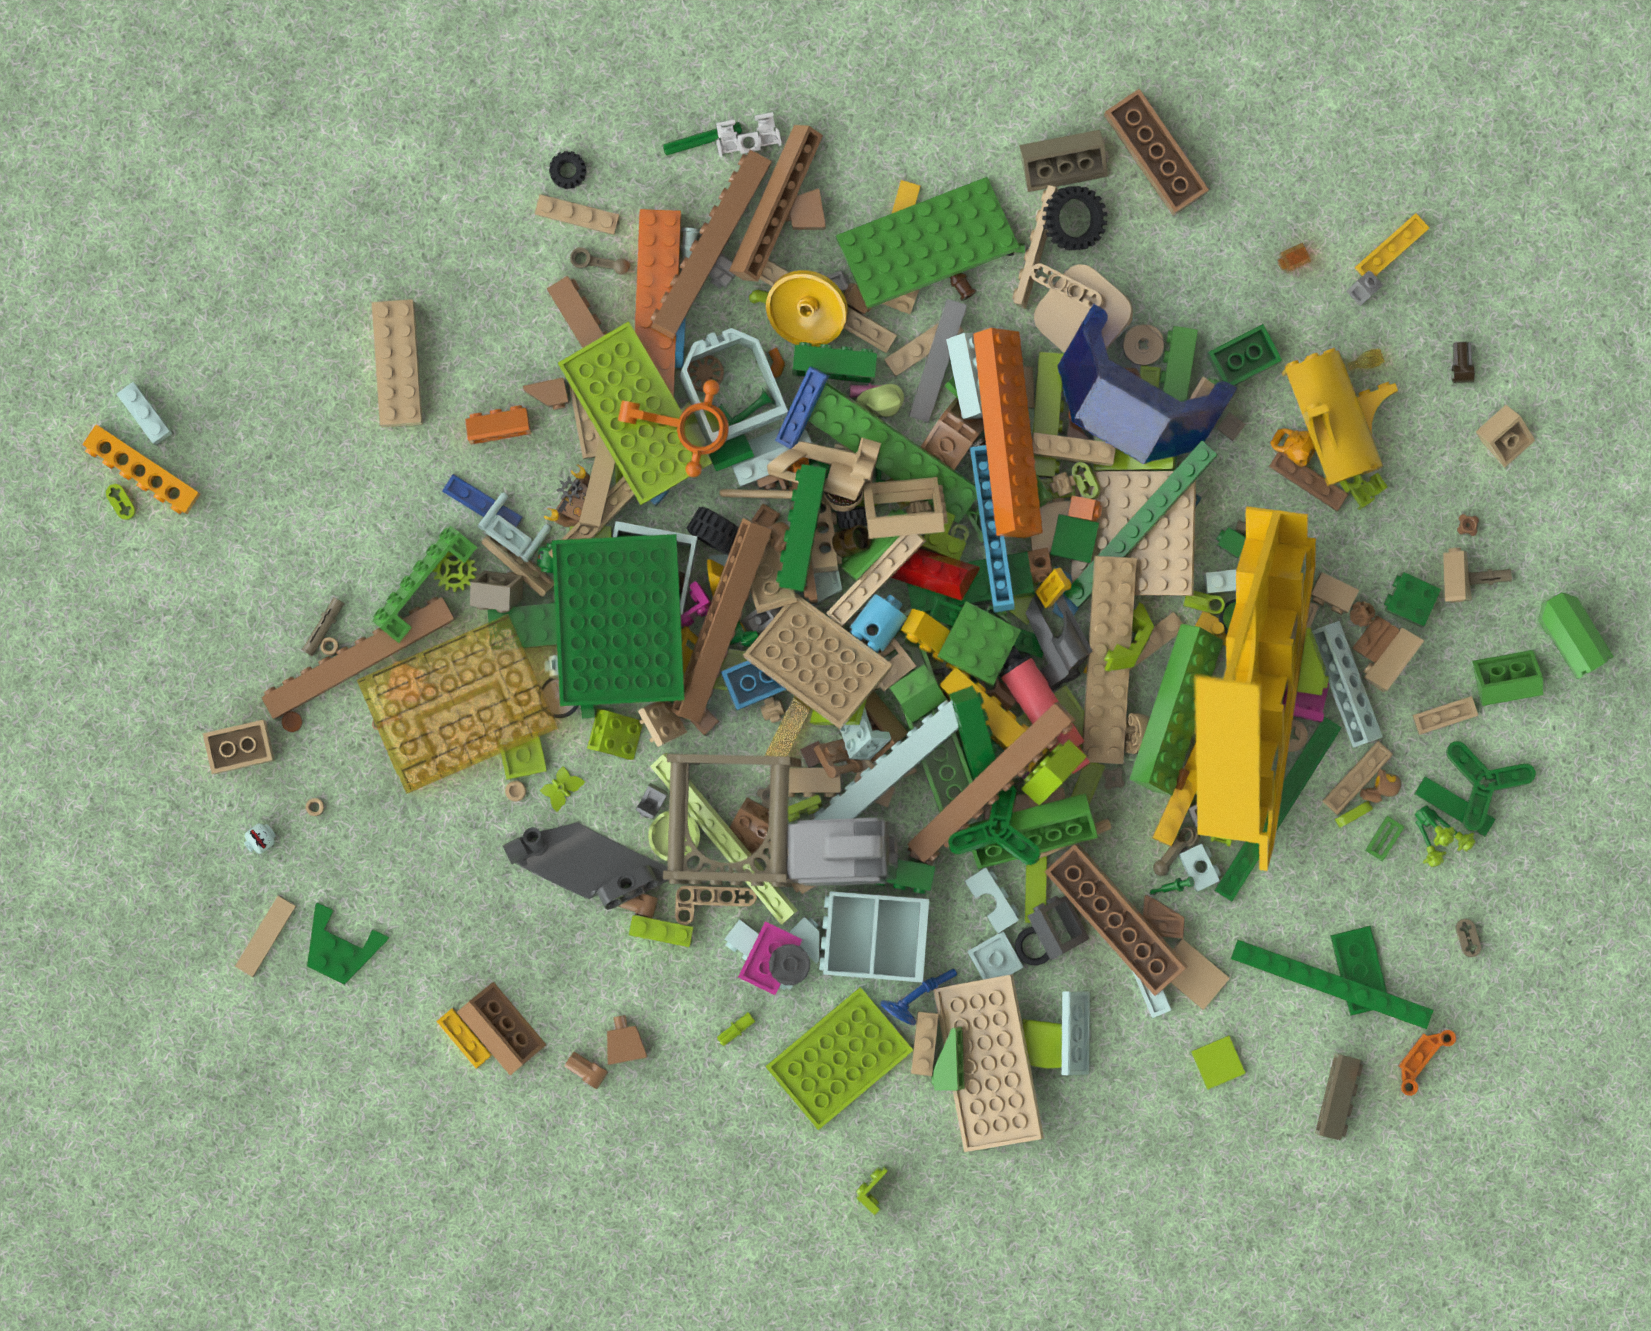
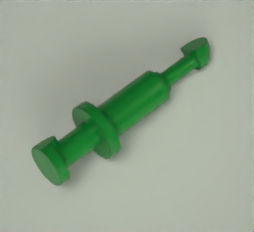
M1191 876L1183 881L1181 878H1176L1175 882L1164 884L1158 889H1151L1150 895H1156L1157 892L1161 891L1164 893L1174 890L1181 892L1185 886L1193 887L1194 879Z

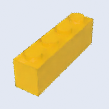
M912 608L901 631L907 634L906 638L916 644L918 642L920 644L919 648L928 653L932 652L934 659L943 662L944 660L937 656L950 630L925 612ZM944 661L946 663L945 666L953 671L955 666Z

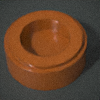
M291 711L282 717L281 723L286 731L296 732L302 727L303 720L298 713Z

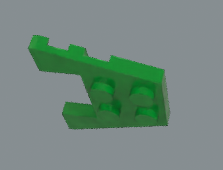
M316 902L307 967L345 985L389 940V937L372 929L363 948L325 930L334 910Z

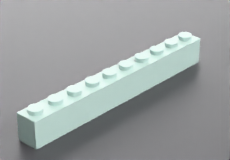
M944 701L938 707L939 711L934 716L929 714L922 720L923 725L919 729L915 727L906 734L908 738L903 743L898 741L891 747L893 751L888 756L883 754L875 761L877 765L872 770L869 767L860 774L862 778L857 783L852 781L844 788L846 792L842 796L837 794L829 801L831 805L827 809L821 808L814 814L816 817L814 820L857 818L959 729L952 702Z

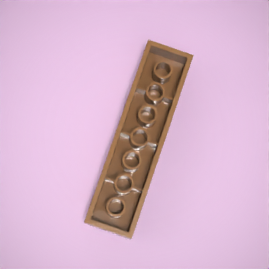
M1079 843L1074 844L1044 871L1154 996L1188 968L1184 961Z

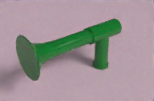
M762 388L760 397L733 418L723 407V404L717 407L723 411L728 420V425L731 426L743 421L763 405L768 403L775 405V403Z

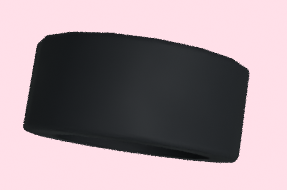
M1029 927L1019 933L1015 941V950L1022 962L1038 966L1046 963L1050 958L1047 952L1039 958H1030L1024 953L1022 948L1024 939L1028 935L1036 934L1034 928Z

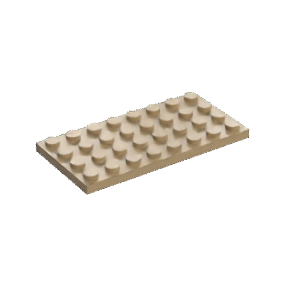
M1013 974L934 989L944 1045L952 1028H963L965 1089L953 1091L964 1152L1043 1139V1129Z

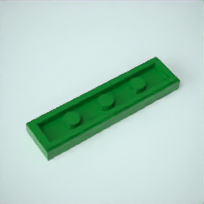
M1424 776L1414 795L1463 824V816L1468 802ZM1487 814L1483 826L1476 832L1486 837L1496 819Z

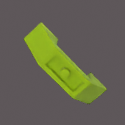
M1139 602L1136 610L1133 609L1132 631L1137 633L1134 639L1137 641L1136 644L1131 643L1129 649L1119 644H1116L1113 651L1109 649L1104 659L1107 662L1105 671L1109 672L1134 667L1145 648L1154 625L1142 603Z

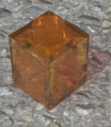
M1303 243L1279 254L1280 258L1277 259L1281 270H1286L1287 274L1311 262Z

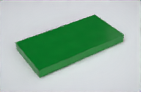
M1371 926L1330 935L1340 976L1387 993ZM1346 1001L1350 1016L1373 1011Z

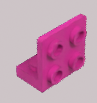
M696 581L689 585L692 590L689 594L697 605L681 615V627H689L694 623L693 619L699 615L701 617L706 616L711 604V600Z
M1329 682L1327 688H1323L1322 695L1297 692L1294 716L1319 723L1323 722V709ZM1288 685L1285 690L1282 705H1284V713L1286 707Z

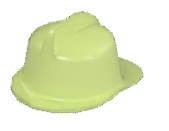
M885 384L863 391L858 396L856 403L875 416L891 417L902 406L904 393L895 384Z

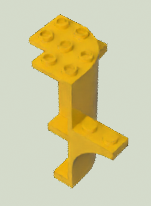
M1335 348L1324 351L1320 356L1318 353L1306 356L1301 363L1295 360L1286 364L1287 366H1285L1282 375L1283 377L1287 376L1325 473L1327 486L1359 474L1365 475L1381 469L1383 464L1373 440L1372 421L1381 402L1398 391L1396 384L1390 385L1389 382L1378 385V390L1371 392L1370 389L1359 392V397H1357L1341 354Z

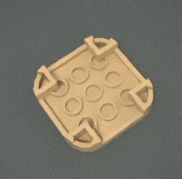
M1079 264L1069 268L1063 275L1100 293L1104 298L1103 306L1098 310H1091L1050 289L1036 307L1034 321L1039 331L1067 356L1080 364H1090L1098 362L1103 358L1102 355L1127 325L1130 326L1133 320V307L1129 298L1097 272V270L1088 265ZM1062 277L1055 283V288H1060L1063 285ZM1074 286L1071 289V295L1078 297L1081 294V288ZM1085 294L1084 298L1091 301V306L1098 303L1097 295L1093 298Z

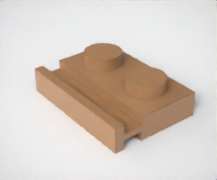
M1376 616L1373 623L1369 625L1353 646V649L1376 663L1400 630L1386 620Z

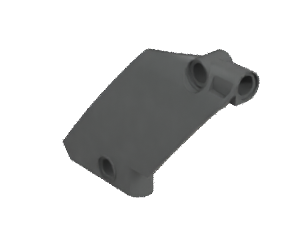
M578 822L543 831L531 827L525 830L522 837L502 845L512 865L517 864L586 899H591L598 895L606 910L613 909L669 881V879H663V871H667L666 865L622 846ZM538 838L535 842H530L531 839ZM631 884L630 888L623 889L625 885Z

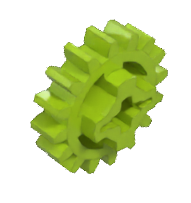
M448 551L438 563L437 568H434L432 571L437 573L433 578L434 580L440 579L438 585L441 587L445 584L446 591H449L450 587L453 588L454 593L457 592L458 587L464 591V585L470 586L469 580L476 578L472 575V572L477 571V568L472 567L476 561L469 559L465 563L460 559L450 561L448 558L455 555ZM442 564L446 566V573L443 577L441 574ZM466 564L468 565L467 576L464 574V566ZM452 565L454 567L459 565V573L457 575L455 573H453L452 575L450 574L452 571L450 567ZM452 579H459L461 581L456 584L449 583Z

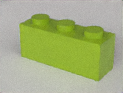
M632 915L629 935L690 947L694 927Z

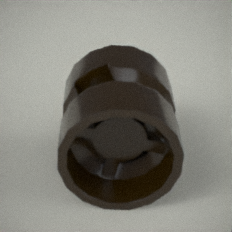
M856 525L835 533L832 538V545L838 556L848 557L869 549L871 538H869L868 529L865 526Z

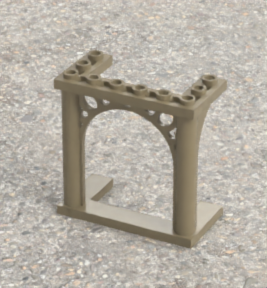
M667 754V762L671 763L667 871H663V879H669V884H702V880H709L710 885H722V881H730V885L743 886V881L751 882V886H763V882H771V886L792 887V883H797L789 880L787 874L789 767H801V759L785 756ZM690 765H771L769 826L764 842L753 855L739 862L721 863L706 857L695 846L688 829ZM686 846L691 847L692 852L684 856V852H687ZM769 848L768 854H770V858L763 854L764 849ZM692 856H698L700 858L699 865L694 869L688 868V860ZM760 857L766 862L767 867L764 871L756 868L754 864L755 858ZM704 863H709L711 865L710 869L704 868L701 872H699L703 868ZM745 864H749L754 873H752L749 869H745L744 871L743 866ZM726 865L729 866V871L724 870Z

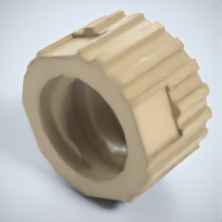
M326 637L322 640L320 649L324 654L330 656L339 650V643L334 638ZM327 642L334 643V649L332 651H327L325 649V644Z
M318 798L309 799L305 806L307 813L311 816L321 815L325 809L322 800ZM314 802L320 806L317 812H313L310 809L311 804Z

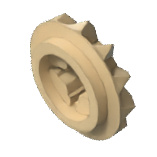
M1293 719L1291 730L1295 727L1294 735L1299 740H1290L1288 752L1300 750L1306 744L1308 738L1306 727Z

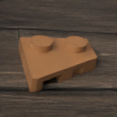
M1145 895L1144 918L1161 937L1183 938L1185 917L1151 896Z

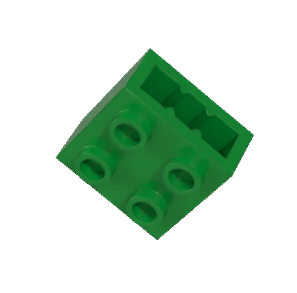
M1405 572L1401 573L1400 576L1396 575L1392 584L1395 588L1392 595L1388 593L1383 605H1386L1384 611L1423 628L1441 589Z

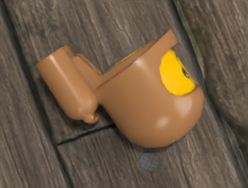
M1379 769L1374 788L1361 789L1360 797L1364 800L1379 803L1382 801L1381 795L1387 797L1396 796L1401 789V780L1397 775L1387 774L1385 770Z

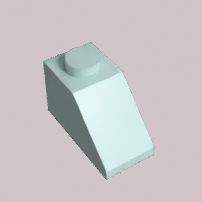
M804 917L789 933L803 939L799 947L817 964L819 962V931L816 928L819 925L811 917L808 920Z

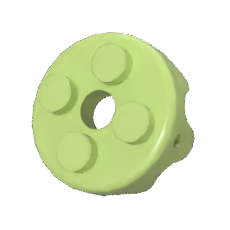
M669 811L660 814L652 822L648 832L651 849L658 857L668 861ZM688 815L690 837L698 848L700 830L696 821ZM686 846L687 852H684V856L692 852L691 847Z

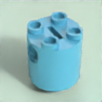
M874 594L850 626L852 629L851 634L860 641L865 639L869 642L867 644L868 647L876 653L880 650L883 652L907 619L899 611L903 604L890 594L886 600ZM869 627H876L879 630L878 633L874 636L867 633Z

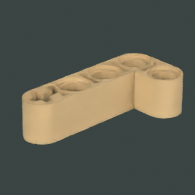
M682 886L676 892L675 918L679 924L688 925L694 919L695 905L751 906L756 902L757 896L751 888ZM683 889H688L691 892L690 900H681L680 892ZM703 890H709L712 893L710 901L704 902L701 900L700 894ZM726 890L730 891L733 895L732 900L727 903L721 899L722 892ZM735 890L740 891L738 895H745L746 891H750L749 893L753 895V899L749 900V903H745L744 899H738L739 903H735ZM682 910L690 912L691 917L687 922H682L679 919V913Z

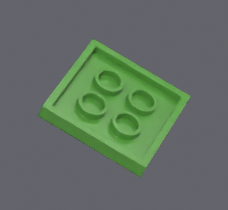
M966 601L937 657L993 685L1021 630Z

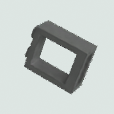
M1056 895L1046 901L1048 905L1045 906L1042 903L1034 907V912L1027 916L1050 960L1090 939L1066 896L1058 898ZM1054 907L1071 937L1070 940L1063 944L1045 913Z

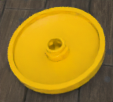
M798 270L781 276L771 287L766 299V313L773 329L782 338L795 345H799L800 342L811 343L813 347H820V344L832 342L843 330L848 316L847 302L840 288L826 276L813 271Z

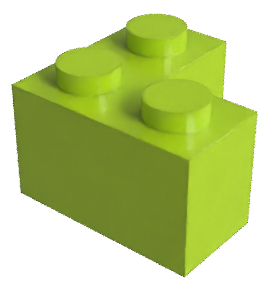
M947 512L948 524H944V532L923 534L922 537L926 541L920 548L960 560L966 542L948 535L955 515Z

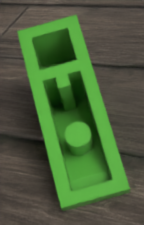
M962 1027L952 1028L931 1076L934 1091H958L965 1089Z

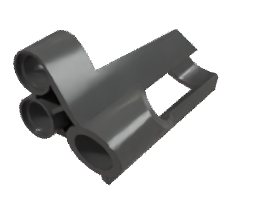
M1035 594L1029 604L1026 615L1048 662V665L1042 668L1040 672H1042L1049 683L1050 689L1053 691L1063 683L1073 681L1081 675L1078 667L1085 662L1092 649L1062 595L1056 603L1063 614L1064 627L1062 634L1054 637L1041 614L1045 607L1037 594Z

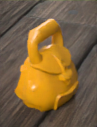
M1288 428L1278 429L1270 442L1274 450L1286 454L1291 461L1300 467L1306 466L1316 451L1309 431H1294ZM1284 434H1288L1289 436L1285 440L1284 445L1278 446Z

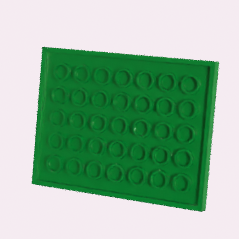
M677 534L552 540L560 706L685 700Z

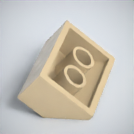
M1402 627L1399 628V633L1377 662L1374 664L1370 662L1363 671L1365 673L1363 678L1381 692L1388 691L1424 642V640Z

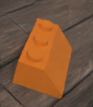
M522 405L510 407V411L502 412V409L491 410L490 414L483 416L482 413H474L469 415L470 418L465 419L467 438L471 445L532 434L527 408H522Z

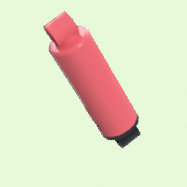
M1013 645L1003 665L1005 670L999 676L1010 689V693L1017 704H1020L1031 723L1034 724L1054 703L1059 701L1050 689L1048 681L1035 665L1036 663L1029 654L1022 658L1015 645ZM1074 726L1066 735L1062 733L1057 737L1059 742L1049 751L1051 752L1059 743L1064 745L1068 740L1082 751L1080 745L1085 741ZM1087 757L1072 774L1090 764Z

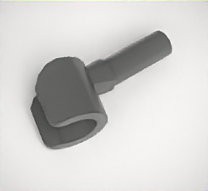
M947 667L932 669L934 675L942 673L943 680L952 672Z

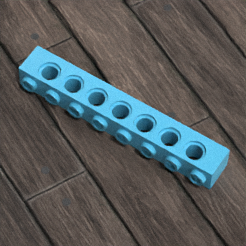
M986 445L970 447L994 612L1014 610L1004 536L996 535Z

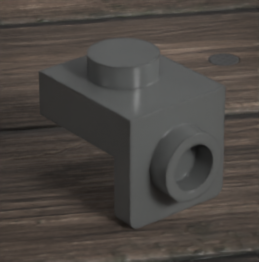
M650 783L635 810L645 818L654 819L668 792Z

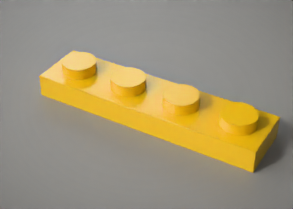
M1415 213L1355 266L1354 269L1361 276L1368 271L1377 276L1421 237L1429 227Z

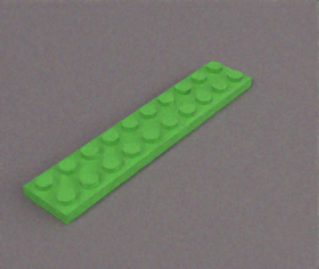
M826 382L808 421L854 453L858 452L861 437L881 443L875 467L895 481L937 477L938 485H942L946 511L955 515L954 521L959 524L977 498L975 484ZM933 499L924 500L934 507Z

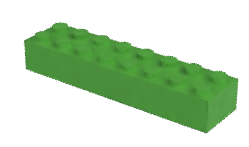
M1180 625L1130 776V780L1156 793L1173 795L1180 773L1179 770L1183 767V762L1196 727L1195 677L1196 675L1212 677L1222 648L1223 640L1201 627Z

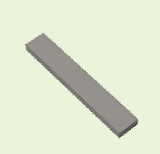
M946 299L910 409V417L929 423L950 359L946 339L957 336L967 306L966 304Z

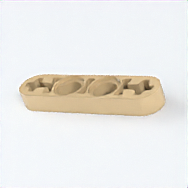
M1035 264L1031 268L1030 275L1036 282L1091 310H1098L1103 306L1104 298L1097 291L1044 264ZM1044 268L1043 272L1050 276L1049 279L1042 276L1037 278V269L1041 270ZM1056 277H1062L1063 285L1060 288H1055L1053 285V280ZM1074 286L1081 288V294L1078 297L1071 295V289ZM1085 294L1093 298L1097 295L1098 303L1091 306V301L1084 298Z

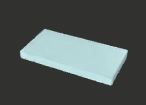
M1088 991L1062 992V1075L1089 1074L1090 993Z

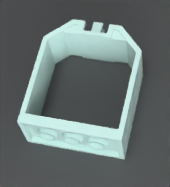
M733 328L722 331V334L716 336L715 332L710 333L706 336L705 341L702 339L694 342L679 375L690 404L700 403L687 372L689 363L736 344L752 349L776 408L729 426L726 441L785 418L788 413L759 340ZM698 410L694 412L707 445H710L718 437L719 431L712 433L704 411Z
M616 521L613 537H619L620 533L632 536L677 534V544L691 547L680 602L681 615L684 614L697 549V536Z

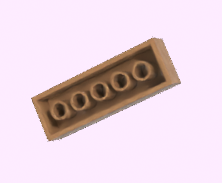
M1140 89L1105 111L1104 117L1173 216L1208 193L1209 189Z

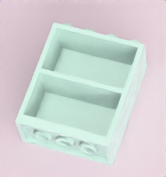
M831 891L829 896L825 895L824 908H828V916L823 917V929H827L826 937H822L821 949H825V957H820L819 970H823V975L923 982L929 899Z

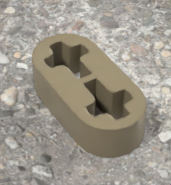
M1461 919L1455 926L1461 950L1464 955L1475 957L1481 951L1475 925L1469 919ZM1463 922L1471 927L1468 929L1469 937H1466L1464 931H1460ZM1467 939L1471 940L1472 945L1477 946L1473 954L1470 951H1466V947L1469 946Z

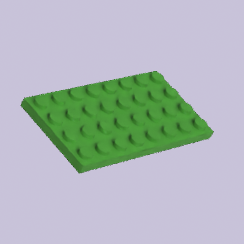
M988 177L836 235V240L867 309L1018 251L1020 248Z

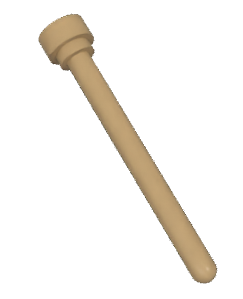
M722 489L719 495L732 498L791 499L793 491Z

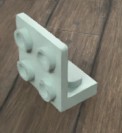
M865 707L860 725H844L840 730L849 759L870 760L891 740L889 732L872 731Z

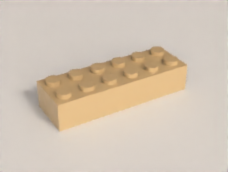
M413 299L372 302L380 426L423 425L415 302Z

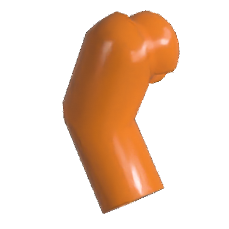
M774 348L768 353L773 361L771 366L774 378H779L782 375L785 362L779 350Z

